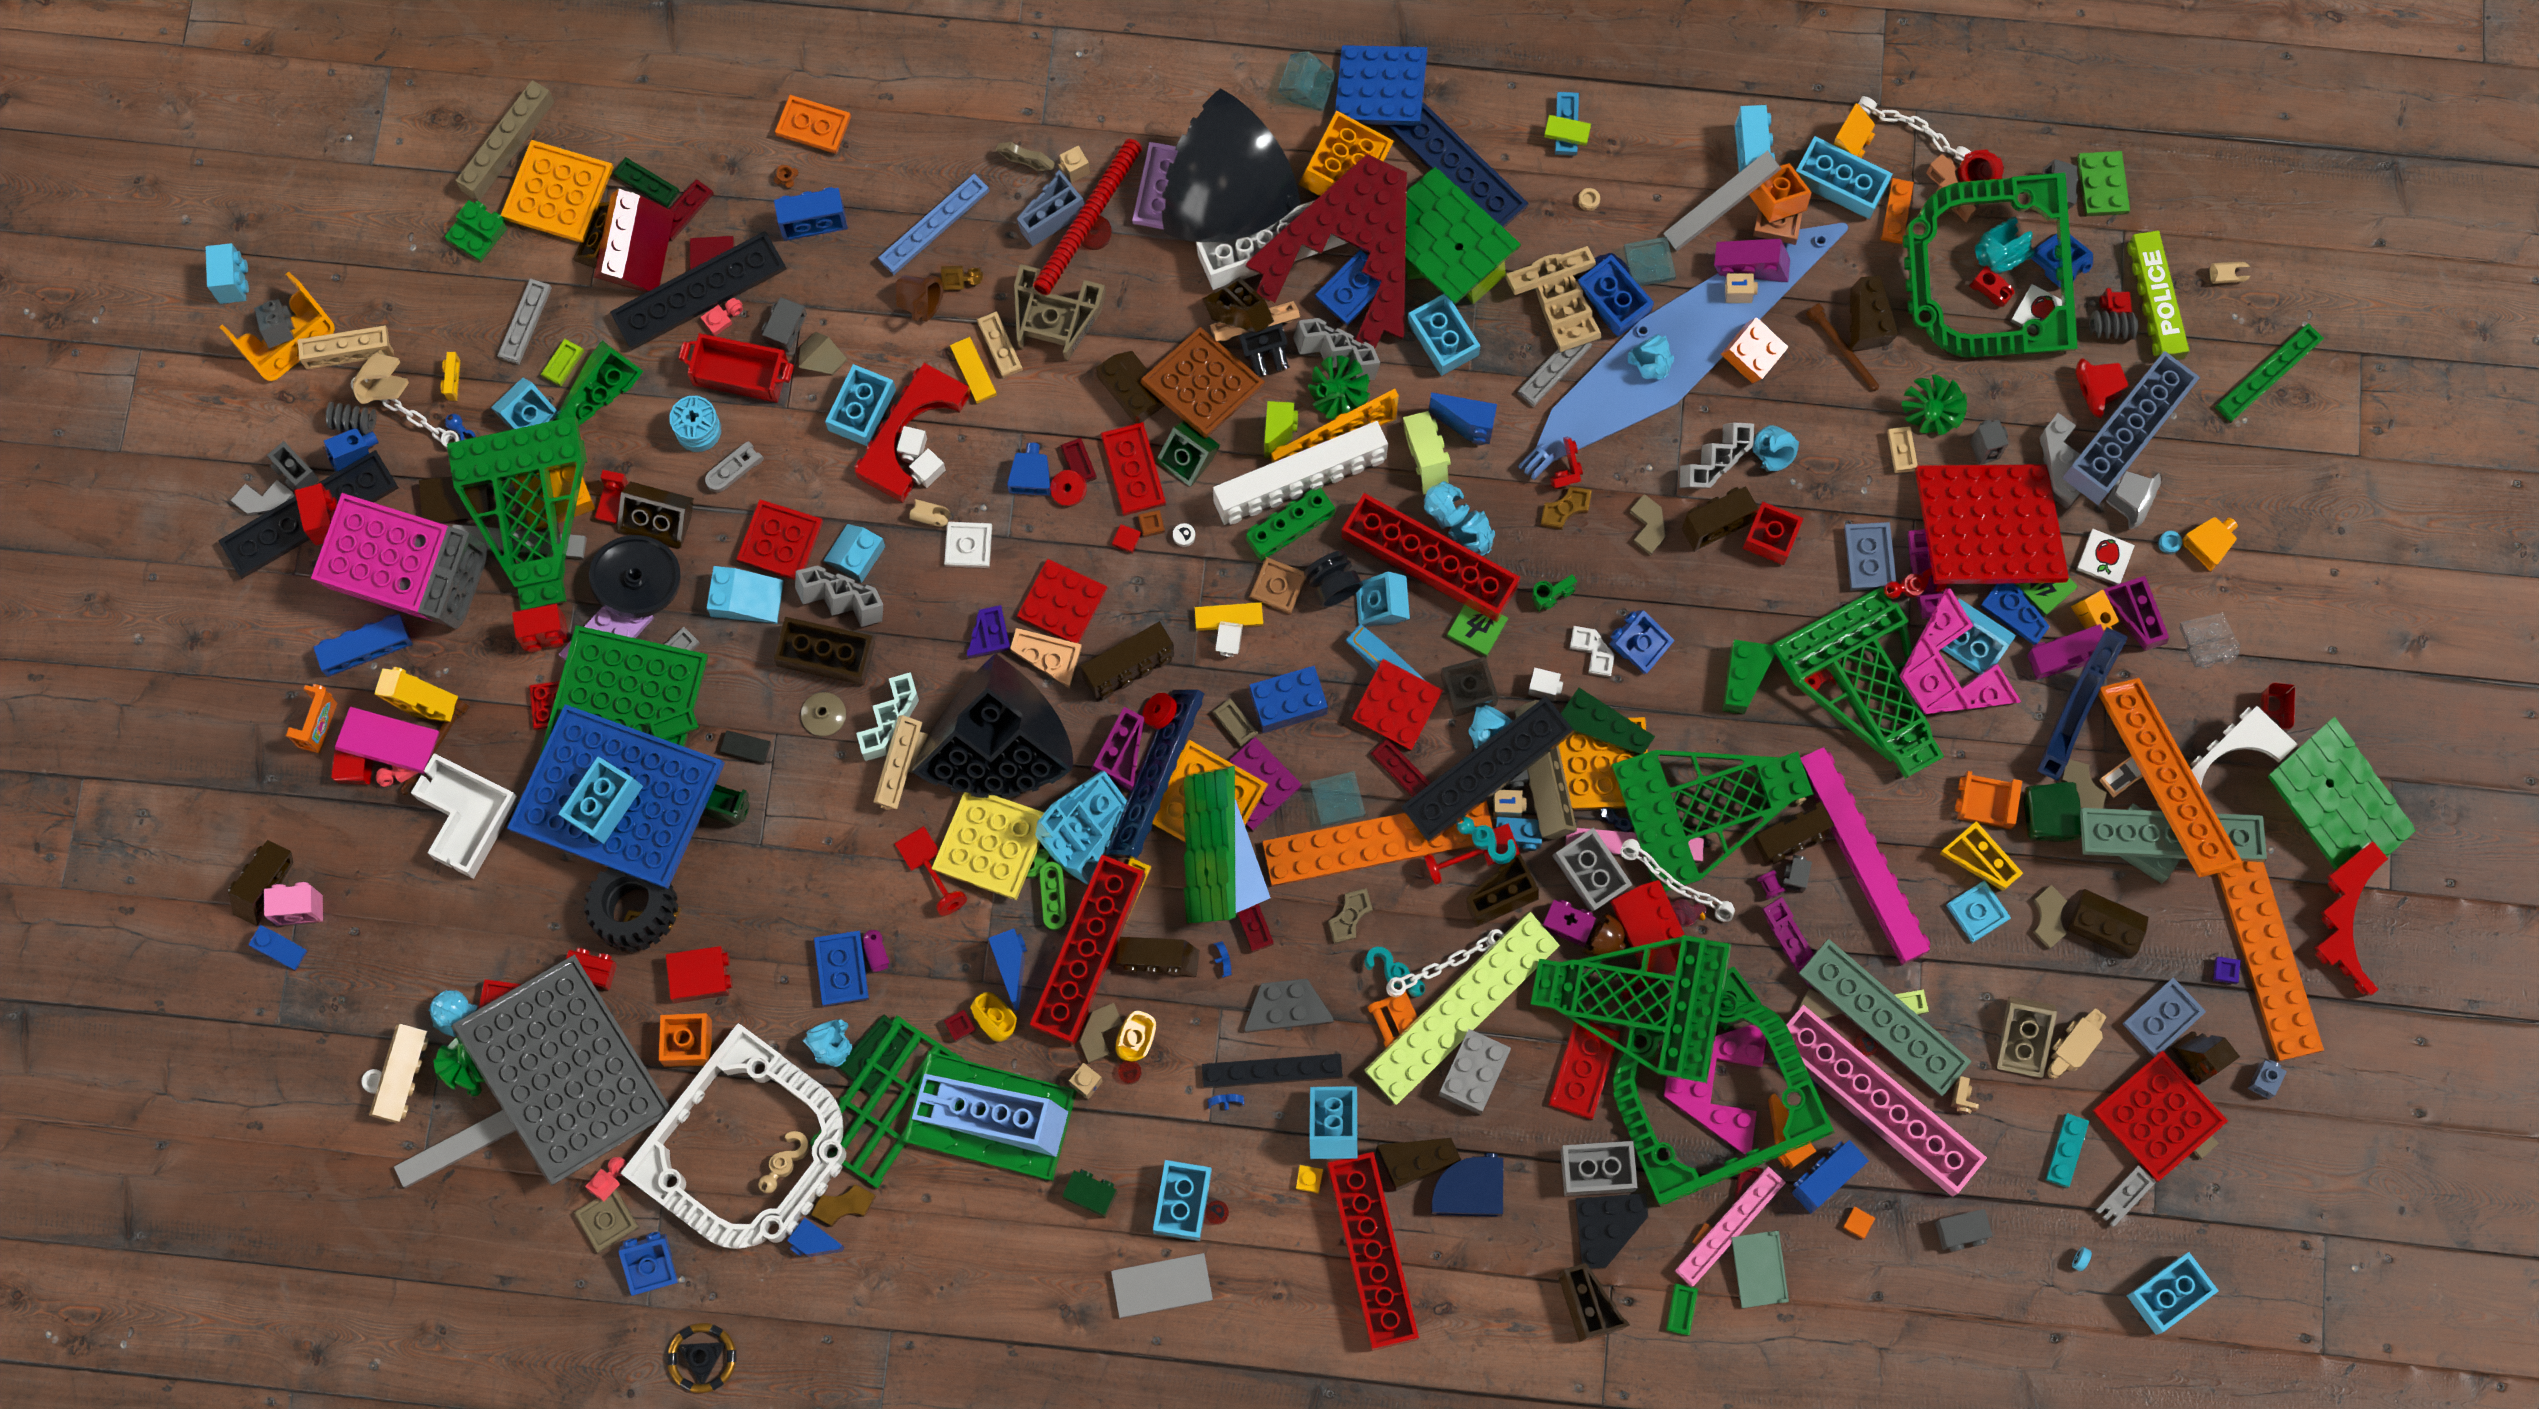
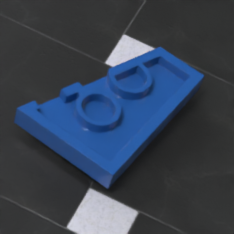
M2015 583L1996 584L1980 608L2031 644L2036 645L2050 626L2034 605L2028 602L2023 595L2024 592Z

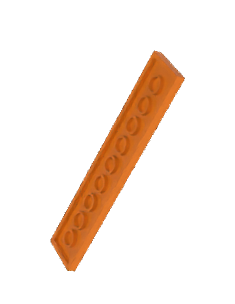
M2140 678L2101 687L2098 695L2198 877L2239 868L2243 863Z
M1487 800L1465 816L1474 821L1475 827L1486 825L1493 829ZM1406 813L1262 841L1271 887L1424 857L1426 854L1434 855L1475 847L1472 835L1461 834L1457 830V823L1431 843H1428Z
M2242 861L2243 863L2239 868L2217 873L2277 1062L2324 1051L2264 862Z

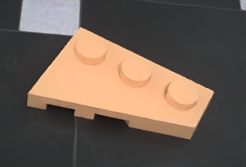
M1016 628L1010 650L1070 689L1082 645Z

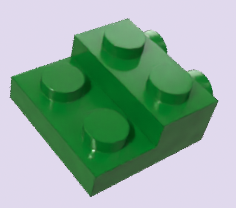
M468 200L456 215L457 221L445 235V239L482 262L505 233L507 227L503 222L504 218L495 211L490 214L486 211V206L476 200L473 203Z

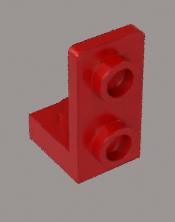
M1568 436L1563 437L1570 472H1568V469L1556 471L1555 476L1549 477L1551 486L1555 488L1581 482L1580 475H1583L1580 462H1577L1575 456L1578 453L1575 440L1572 441Z
M602 470L600 478L604 488L595 518L600 521L616 524L618 522L621 492L629 482L624 474Z

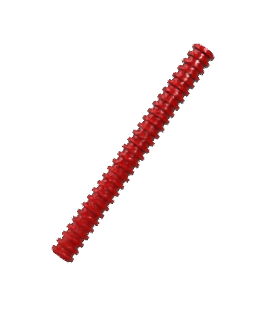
M1129 138L1125 140L1115 159L1112 160V164L1109 165L1102 179L1099 180V184L1096 185L1086 204L1083 205L1073 224L1070 225L1063 239L1057 245L1053 255L1050 256V260L1047 261L1043 270L1037 276L1033 287L1038 293L1043 295L1051 293L1061 274L1064 273V269L1067 268L1074 254L1077 253L1091 228H1093L1097 218L1100 217V213L1103 212L1113 193L1116 192L1126 173L1129 172L1136 158H1138L1139 153L1142 151V146L1136 140Z

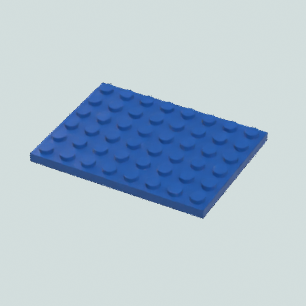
M565 704L507 829L668 889L725 762ZM597 757L602 758L628 774L643 786L604 844L559 815V812Z

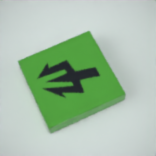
M2070 578L2067 583H2015L2024 592L2023 595L2044 617L2078 587Z
M1464 605L1447 637L1487 658L1508 618L1501 615L1499 621L1496 622Z

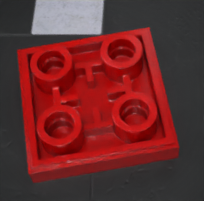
M560 681L529 685L534 730L546 729L548 727Z

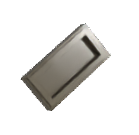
M1231 698L1213 711V715L1240 748L1258 735L1256 729Z

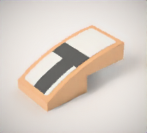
M2131 756L2099 781L2114 798L2142 778L2143 775Z

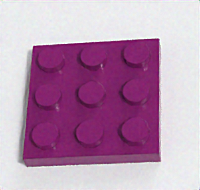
M1256 737L1228 761L1269 784L1246 823V826L1252 832L1302 787V784Z

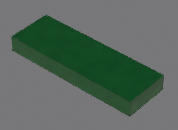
M627 157L623 159L613 173L614 177L667 209L680 192L679 188Z

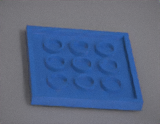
M1342 45L1335 112L1337 110L1361 124L1421 126L1428 55L1427 47Z

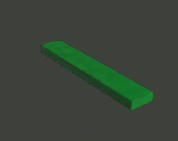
M2308 323L2217 404L2215 408L2230 423L2233 422L2322 342L2324 338Z

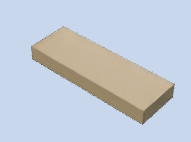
M997 311L977 319V323L1002 378L1022 371L1021 363Z

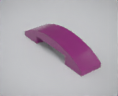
M1925 529L1908 531L1912 574L1921 575L1925 570L1931 568ZM1933 576L1929 577L1928 584L1923 593L1916 596L1922 619L1931 617L1942 596V593L1937 594L1935 592L1938 584H1934Z
M1780 897L1762 908L1778 943L1795 970L1799 973L1814 956V953L1794 922V916L1783 897ZM1803 979L1809 988H1812V986Z

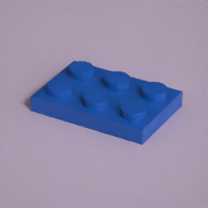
M1361 250L1315 294V298L1346 326L1373 301L1381 283L1361 273L1368 259V256Z
M854 931L815 937L814 942L823 1007L869 1000L861 932Z

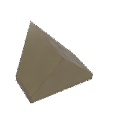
M815 331L800 346L798 368L829 373L833 376L848 360L828 336Z

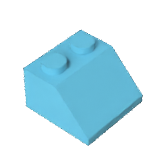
M525 378L519 380L491 407L512 430L553 421L558 413L537 387Z
M847 524L823 561L862 583L884 550L885 544L883 538L863 527Z
M1385 572L1362 581L1363 587L1356 593L1359 624L1363 626L1394 625L1410 619L1406 576Z

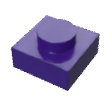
M2217 956L2215 958L2213 981L2231 984L2239 983L2241 960Z

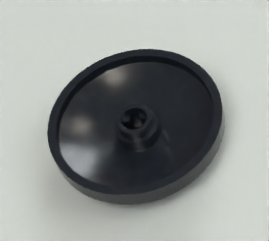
M629 535L608 542L596 553L590 565L589 580L594 597L605 609L619 616L641 618L660 612L674 600L680 587L681 574L678 560L669 547L651 537Z

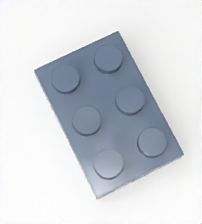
M1890 522L1845 524L1844 532L1850 590H1876L1880 587L1884 589L1888 582H1896Z
M2173 977L2122 1025L2153 1057H2156L2206 1011Z

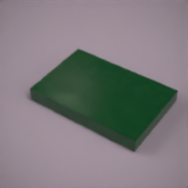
M884 1014L855 1046L850 1055L846 1057V1061L838 1066L853 1081L866 1064L865 1060L871 1057L892 1026V1020ZM900 1028L880 1060L878 1059L877 1064L889 1071L911 1037ZM873 1068L867 1079L861 1084V1088L872 1096L886 1075Z

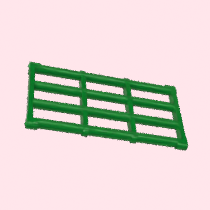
M897 1015L891 1023L892 1026L871 1057L865 1060L866 1064L847 1092L838 1100L840 1101L838 1105L842 1114L847 1107L859 1114L840 1143L845 1150L866 1119L878 1127L853 1165L845 1160L842 1163L843 1166L877 1189L883 1182L882 1178L903 1147L908 1145V1143L903 1141L907 1126L901 1135L889 1127L911 1094H917V1089L915 1088L921 1080L927 1056L908 1083L896 1076L916 1045L923 1039L933 1046L930 1050L931 1052L940 1053L942 1051L950 1057L965 1060L962 1056L953 1053ZM903 1026L914 1034L888 1071L877 1064L878 1059L880 1060L882 1054L890 1045L891 1040L895 1038L898 1030ZM876 1068L886 1076L861 1110L852 1104L851 1101L860 1089L861 1084L869 1076L870 1071ZM892 1081H895L904 1087V1090L883 1121L880 1122L870 1116V1114ZM820 1130L817 1135L813 1136V1138L809 1142L811 1146H813L815 1140L821 1134L822 1130ZM887 1132L896 1138L897 1141L871 1178L860 1171V1169ZM835 1148L833 1152L829 1150L827 1155L831 1158L835 1157L838 1149Z

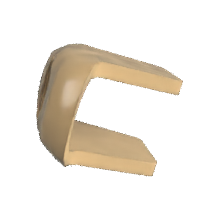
M379 350L366 361L353 381L354 395L361 404H366L373 400L399 398L409 384L406 378L391 375L400 363L399 358L384 355L382 350Z

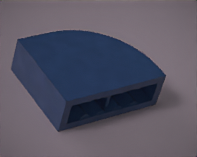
M1486 1153L1484 1157L1467 1158L1450 1166L1442 1174L1435 1186L1431 1201V1215L1502 1217L1503 1158L1498 1157V1154Z

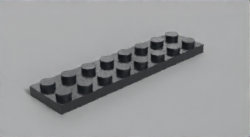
M764 231L610 311L628 346L633 350L783 272L787 268L767 232Z
M376 450L319 482L326 490H330L332 497L336 498L337 503L341 493L374 503L399 488ZM294 496L218 541L239 577L243 579L307 542L310 538L303 530L297 499Z
M1545 696L1403 804L1401 808L1428 843H1431L1461 820L1462 817L1473 811L1575 732L1547 696Z

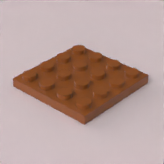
M1199 327L1141 379V384L1206 439L1263 388L1265 381Z

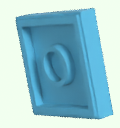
M1985 880L1946 905L1971 943H1974L2011 919Z

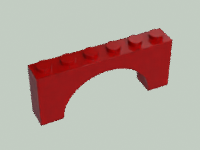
M923 363L921 368L918 367L914 371L912 382L902 390V398L898 404L895 403L889 412L890 417L886 422H882L876 439L869 442L866 448L867 453L855 465L857 479L901 503L905 501L914 486L912 477L902 470L896 458L897 444L903 427L907 426L918 415L932 409L946 408L960 413L971 396L969 386L926 363Z

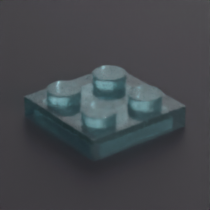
M1667 237L1624 244L1630 276L1639 286L1676 279Z
M1355 771L1310 782L1321 827L1366 816Z

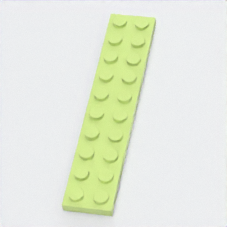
M1527 911L1364 1071L1392 1103L1397 1105L1464 1040L1468 1029L1474 1030L1537 969L1539 959L1546 960L1560 945L1535 916Z

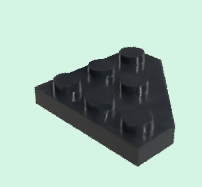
M1646 1193L1575 1199L1581 1264L1586 1263L1591 1270L1605 1269L1648 1218Z

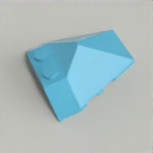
M1101 771L1051 804L1037 822L1035 836L1062 869L1089 885L1101 855H1104L1106 848L1109 846L1111 836L1119 822L1127 800L1107 773Z

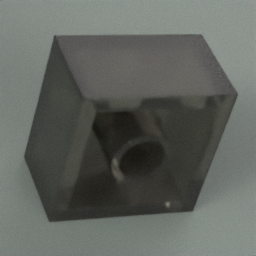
M1486 656L1442 668L1441 679L1453 717L1475 712L1476 707H1483L1484 705L1497 706L1498 696Z

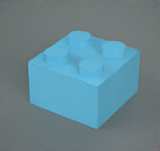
M232 243L206 246L208 289L220 304L246 301V293L249 292V285L247 280H245L248 264L241 257L240 251H237Z

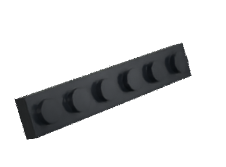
M1341 1054L1202 1064L1203 1088L1343 1078Z

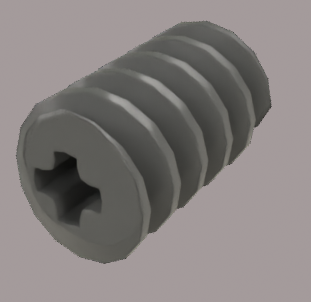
M2096 310L2092 312L2089 325L2090 336H2092L2093 332H2096L2097 338H2100L2102 332H2104L2106 339H2109L2111 333L2114 334V339H2118L2119 334L2122 333L2123 339H2127L2128 334L2131 333L2132 340H2135L2138 331V317L2133 312H2129L2127 316L2125 312H2120L2118 315L2116 311H2111L2110 314L2107 311H2102L2101 314Z
M330 401L328 403L326 423L330 430L337 429L341 432L344 430L347 432L357 428L360 434L365 435L372 432L375 428L377 418L375 409H372L369 414L368 408L364 407L360 413L359 406H355L352 411L349 404L343 410L342 403H338L336 409L334 402Z

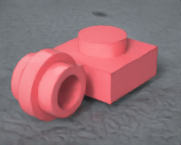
M732 298L726 302V310L723 311L717 305L701 316V319L711 333L716 336L732 325L729 316L735 317L743 311V304L740 300Z
M392 765V770L386 767L379 769L375 778L378 784L386 787L394 782V778L402 783L419 772Z
M622 1157L612 1158L608 1163L609 1172L606 1173L600 1169L585 1186L587 1190L604 1202L620 1185L615 1178L622 1176L621 1172L627 1165L626 1160Z

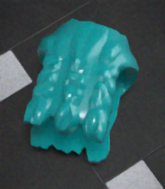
M2011 217L2006 222L1991 228L1990 231L1985 232L1980 237L1979 242L1975 245V253L1979 264L1984 267L1987 265L1991 268L1992 272L2001 274L2032 258L2035 253L2031 249L2032 231H2028L2018 238L2015 235L2018 232V227L2016 226L2018 220L2016 217Z

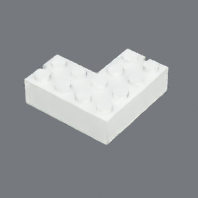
M433 754L424 770L429 778L432 779L431 783L426 777L421 775L411 792L417 800L449 815L428 854L434 860L450 868L453 867L456 871L474 879L519 799L513 792L437 754Z

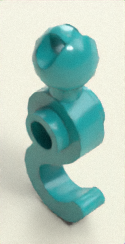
M1462 817L1457 822V830L1461 834H1471L1474 845L1481 850L1488 849L1489 855L1494 862L1506 864L1514 859L1516 846L1512 839L1508 840L1507 852L1498 854L1496 852V836L1491 827L1486 825L1475 827L1474 821L1469 817Z
M1377 946L1372 948L1364 959L1366 969L1371 970L1375 965L1374 957L1382 958L1387 982L1392 978H1401L1410 974L1405 964L1400 962L1393 963L1392 954L1384 947ZM1410 978L1404 980L1406 985L1412 983ZM1418 979L1414 986L1407 989L1408 993L1413 997L1422 996L1425 992V984ZM1394 983V987H1400V984Z

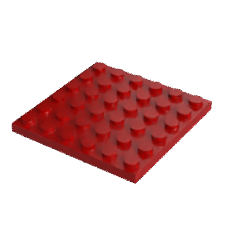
M2047 464L1916 466L1915 474L1934 584L2067 583L2069 575Z

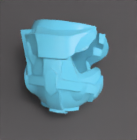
M1656 334L1637 345L1628 353V363L1638 366L1641 376L1645 379L1654 378L1661 380L1667 377L1674 362V355H1671L1666 335L1661 337L1659 334Z
M1769 425L1755 435L1752 450L1763 461V465L1760 468H1764L1766 472L1782 470L1795 459L1799 441L1795 439L1792 433L1778 426Z
M1443 481L1430 487L1426 492L1424 510L1433 517L1441 529L1456 526L1468 514L1470 507L1467 504L1459 505L1457 508L1453 504L1457 500L1464 498L1461 489Z
M1474 510L1468 513L1462 522L1451 527L1448 531L1449 539L1483 556L1491 551L1495 531L1490 528L1485 512Z
M1491 706L1476 707L1473 724L1468 730L1475 745L1474 747L1476 749L1513 720Z
M445 990L432 1000L429 1008L433 1027L443 1034L456 1037L457 1035L451 1027L452 1024L477 1011L478 1006L468 1004V1000L463 993L457 990Z
M842 1019L831 1020L811 1028L803 1039L804 1043L814 1053L815 1060L820 1064L825 1063L834 1067L840 1066L846 1061V1057L850 1055L852 1050V1044L844 1035L848 1028V1023Z

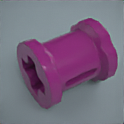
M1775 870L1756 879L1758 883L1762 884L1767 894V900L1785 892L1775 877Z

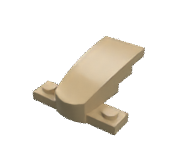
M1588 246L1563 255L1553 254L1535 261L1531 266L1506 274L1507 281L1514 295L1536 289L1546 322L1560 352L1601 338V332L1592 317V310L1583 297V290L1573 276L1596 266V261Z

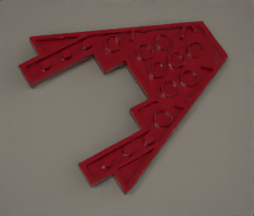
M1366 154L1246 263L1245 267L1263 275L1256 292L1264 300L1275 304L1301 245L1322 254L1331 234L1369 252L1370 254L1361 273L1381 282L1355 340L1362 344L1366 342L1375 349L1383 331L1402 339L1404 336L1407 172Z

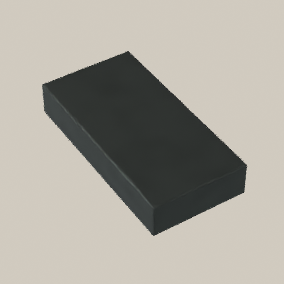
M726 730L720 752L765 764L771 742Z

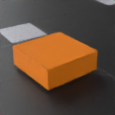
M1854 1206L1843 1228L1865 1239L1875 1217Z

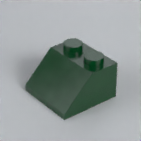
M1183 421L1173 427L1155 462L1191 487L1212 462L1220 444L1211 437L1205 439Z

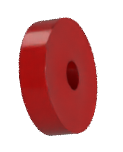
M1061 471L1054 476L1051 482V495L1061 505H1077L1086 495V481L1081 474L1075 471ZM1070 484L1071 490L1067 492L1066 486Z
M1157 693L1152 696L1143 709L1144 722L1154 729H1161L1167 726L1174 718L1177 710L1174 698L1166 693Z

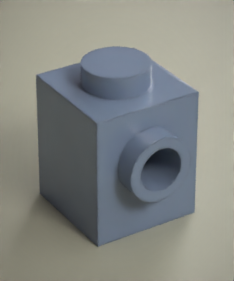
M2265 1060L2258 1065L2248 1089L2270 1099L2276 1095L2287 1071L2282 1069L2279 1063Z

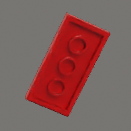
M1144 422L1102 432L1101 438L1123 516L1165 506L1166 501Z
M1574 1022L1548 1106L1593 1120L1616 1047ZM1589 1022V1025L1615 1042L1618 1041L1620 1031Z

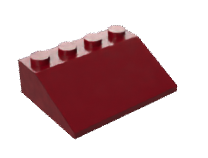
M618 189L612 193L594 278L645 293L660 286L675 212L641 195Z

